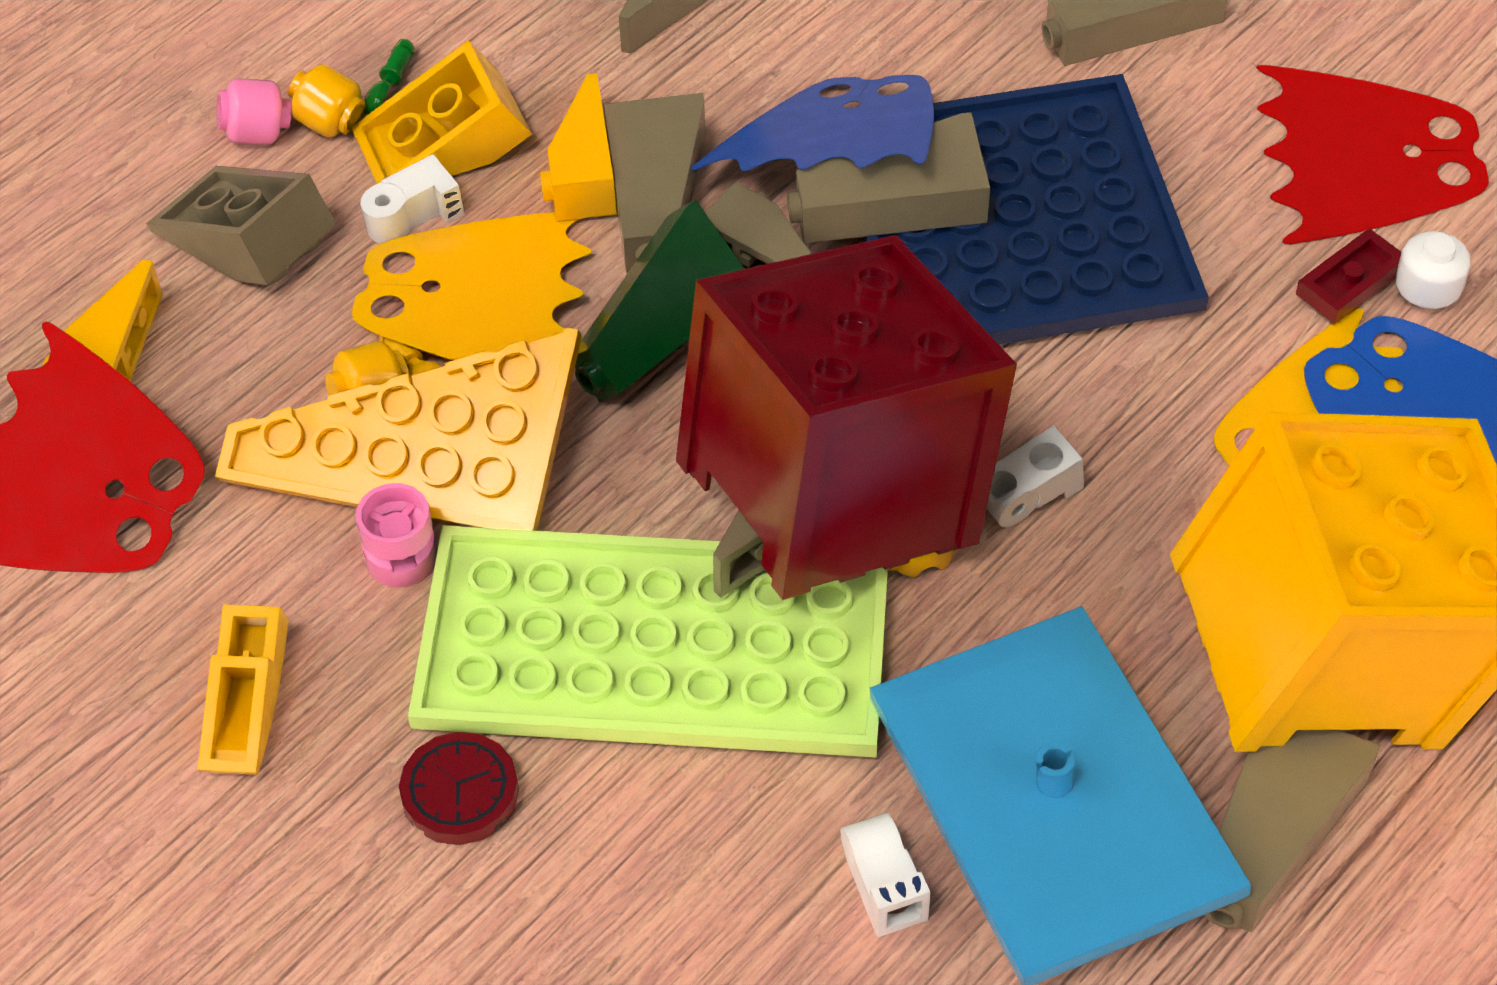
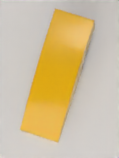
M223 604L217 655H211L197 768L199 772L259 774L273 721L285 654L289 618L280 607Z

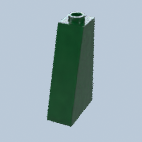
M696 199L666 217L581 340L575 365V377L580 386L587 393L595 396L599 402L620 394L690 339L696 280L744 269Z

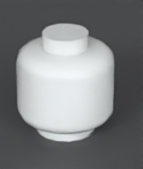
M1428 231L1415 235L1407 241L1400 256L1396 272V286L1400 294L1410 303L1421 308L1439 309L1448 307L1459 299L1464 290L1471 267L1470 253L1460 240L1445 232Z

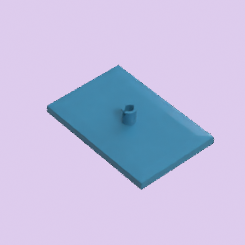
M1083 606L870 687V700L1021 985H1035L1250 896L1251 884Z

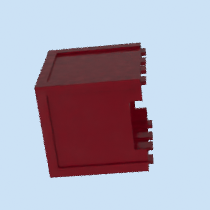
M897 235L698 279L695 286L676 462L685 474L690 473L697 480L704 491L710 490L711 476H713L762 539L764 546L761 565L772 578L771 586L782 600L810 592L811 587L839 580L842 583L863 577L867 571L881 567L887 570L905 565L910 562V559L936 552L940 555L977 545L981 538L1017 363Z

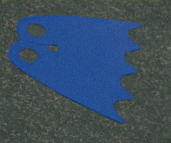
M892 75L875 80H865L860 77H840L821 81L798 92L747 124L695 163L691 170H697L711 163L727 159L737 160L742 171L751 170L777 159H791L795 161L798 169L804 170L821 161L835 157L849 158L856 167L864 168L886 156L895 154L906 155L915 163L922 164L926 161L934 123V107L930 85L925 78L919 75ZM899 82L909 85L905 91L897 94L882 95L877 92L882 86ZM847 85L851 87L850 91L840 96L823 97L820 95L822 90L831 86ZM850 102L861 103L855 108H844V105Z
M1378 316L1358 327L1354 332L1352 342L1341 348H1326L1306 362L1304 367L1305 382L1318 413L1478 419L1497 464L1496 358L1419 324L1396 317ZM1383 332L1396 333L1406 341V352L1397 358L1384 357L1374 349L1373 339ZM1342 363L1349 365L1358 373V383L1348 390L1336 389L1325 380V370L1333 364ZM1389 378H1397L1402 382L1403 389L1399 392H1390L1385 388L1384 382Z

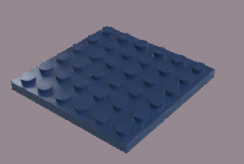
M1123 74L933 103L934 122L960 113H972L990 185L987 223L863 237L864 242L897 235L998 344L1205 311L1209 298Z

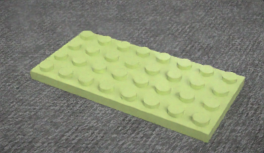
M442 525L408 712L410 729L877 758L879 715L870 700V687L881 684L888 569L884 570L881 567L867 571L863 577L842 583L836 580L811 587L810 592L782 600L772 588V578L764 569L731 592L720 597L714 592L713 553L720 541Z

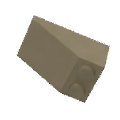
M217 165L146 223L152 233L233 280L261 285H270L281 280L287 274V268L301 255L316 249L322 242L321 238L336 225L310 174Z

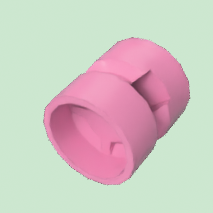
M402 483L384 484L369 491L362 497L356 508V523L362 542L366 566L371 576L381 584L391 587H409L423 581L432 573L437 556L436 540L427 500L416 488Z

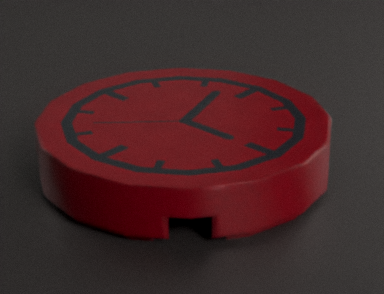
M454 732L434 737L414 751L403 766L399 791L405 817L412 825L414 824L418 829L424 831L426 837L437 843L463 845L485 839L496 831L495 827L502 823L505 817L508 820L516 807L519 785L513 759L499 743L477 733Z

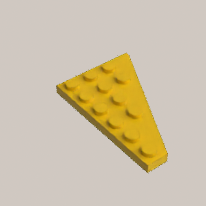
M565 328L563 329L564 333L528 343L523 340L509 344L503 350L497 352L484 351L446 362L444 367L412 376L404 374L393 377L381 385L373 386L368 384L327 396L328 400L296 409L291 407L274 411L268 417L261 419L249 418L228 424L215 478L221 482L357 507L362 497L376 487L384 484L402 483L413 486L424 495L429 504L432 522L463 527L538 531L582 335L577 329Z

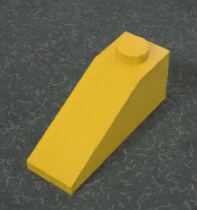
M597 73L587 74L547 149L549 170L540 171L543 202H554L556 221L617 214L614 177Z
M141 260L64 330V332L94 352L129 381H131L163 295L153 261ZM50 354L46 356L43 365L48 362Z

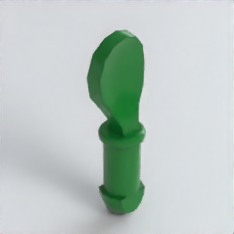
M400 39L395 44L386 65L379 71L382 81L375 83L366 93L364 98V113L366 115L382 105L390 87L397 86L402 82V74L415 52L413 43L408 39Z

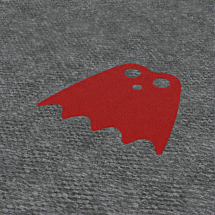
M1258 65L1256 67L1260 72L1278 81L1283 89L1280 96L1259 105L1257 110L1278 120L1287 130L1286 137L1282 141L1264 150L1266 156L1285 163L1293 171L1291 182L1273 192L1270 196L1271 200L1299 211L1303 217L1302 224L1283 238L1282 242L1284 244H1296L1366 231L1368 228L1375 229L1411 220L1468 201L1481 194L1489 185L1486 164L1477 158L1473 150V145L1480 136L1477 121L1464 108L1431 96L1360 79L1271 65ZM1440 116L1452 118L1459 123L1460 133L1452 139L1438 138L1430 132L1428 128L1429 122L1435 117ZM1406 145H1416L1420 148L1421 154L1418 157H1409L1404 153L1403 149ZM1448 162L1462 164L1469 170L1470 179L1463 185H1449L1439 178L1437 174L1438 168Z
M43 322L42 329L49 341L51 350L48 362L40 368L11 371L7 374V381L17 398V410L9 421L0 424V565L32 570L89 573L130 572L150 567L161 558L172 538L170 524L176 509L193 499L203 481L205 467L202 458L186 435L127 378L52 323ZM161 459H175L183 467L184 476L181 483L172 490H157L149 480L152 466ZM117 480L124 484V493L118 498H110L106 495V486L111 481ZM130 518H141L148 522L151 528L149 542L145 547L136 551H128L120 547L116 537L119 526Z

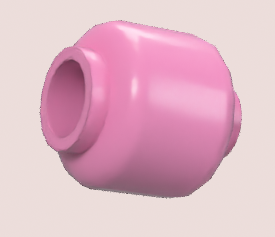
M236 78L230 81L226 90L218 91L217 128L218 130H225L231 142L271 145L277 140L280 128L289 129L291 102L290 99L281 98L280 89L274 81Z

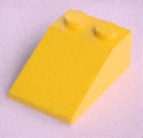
M469 40L351 127L377 184L382 182L381 180L434 154L451 176L494 163L532 135L501 73Z

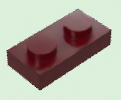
M1368 228L1298 280L1296 295L1332 323L1336 324L1396 278L1402 252Z

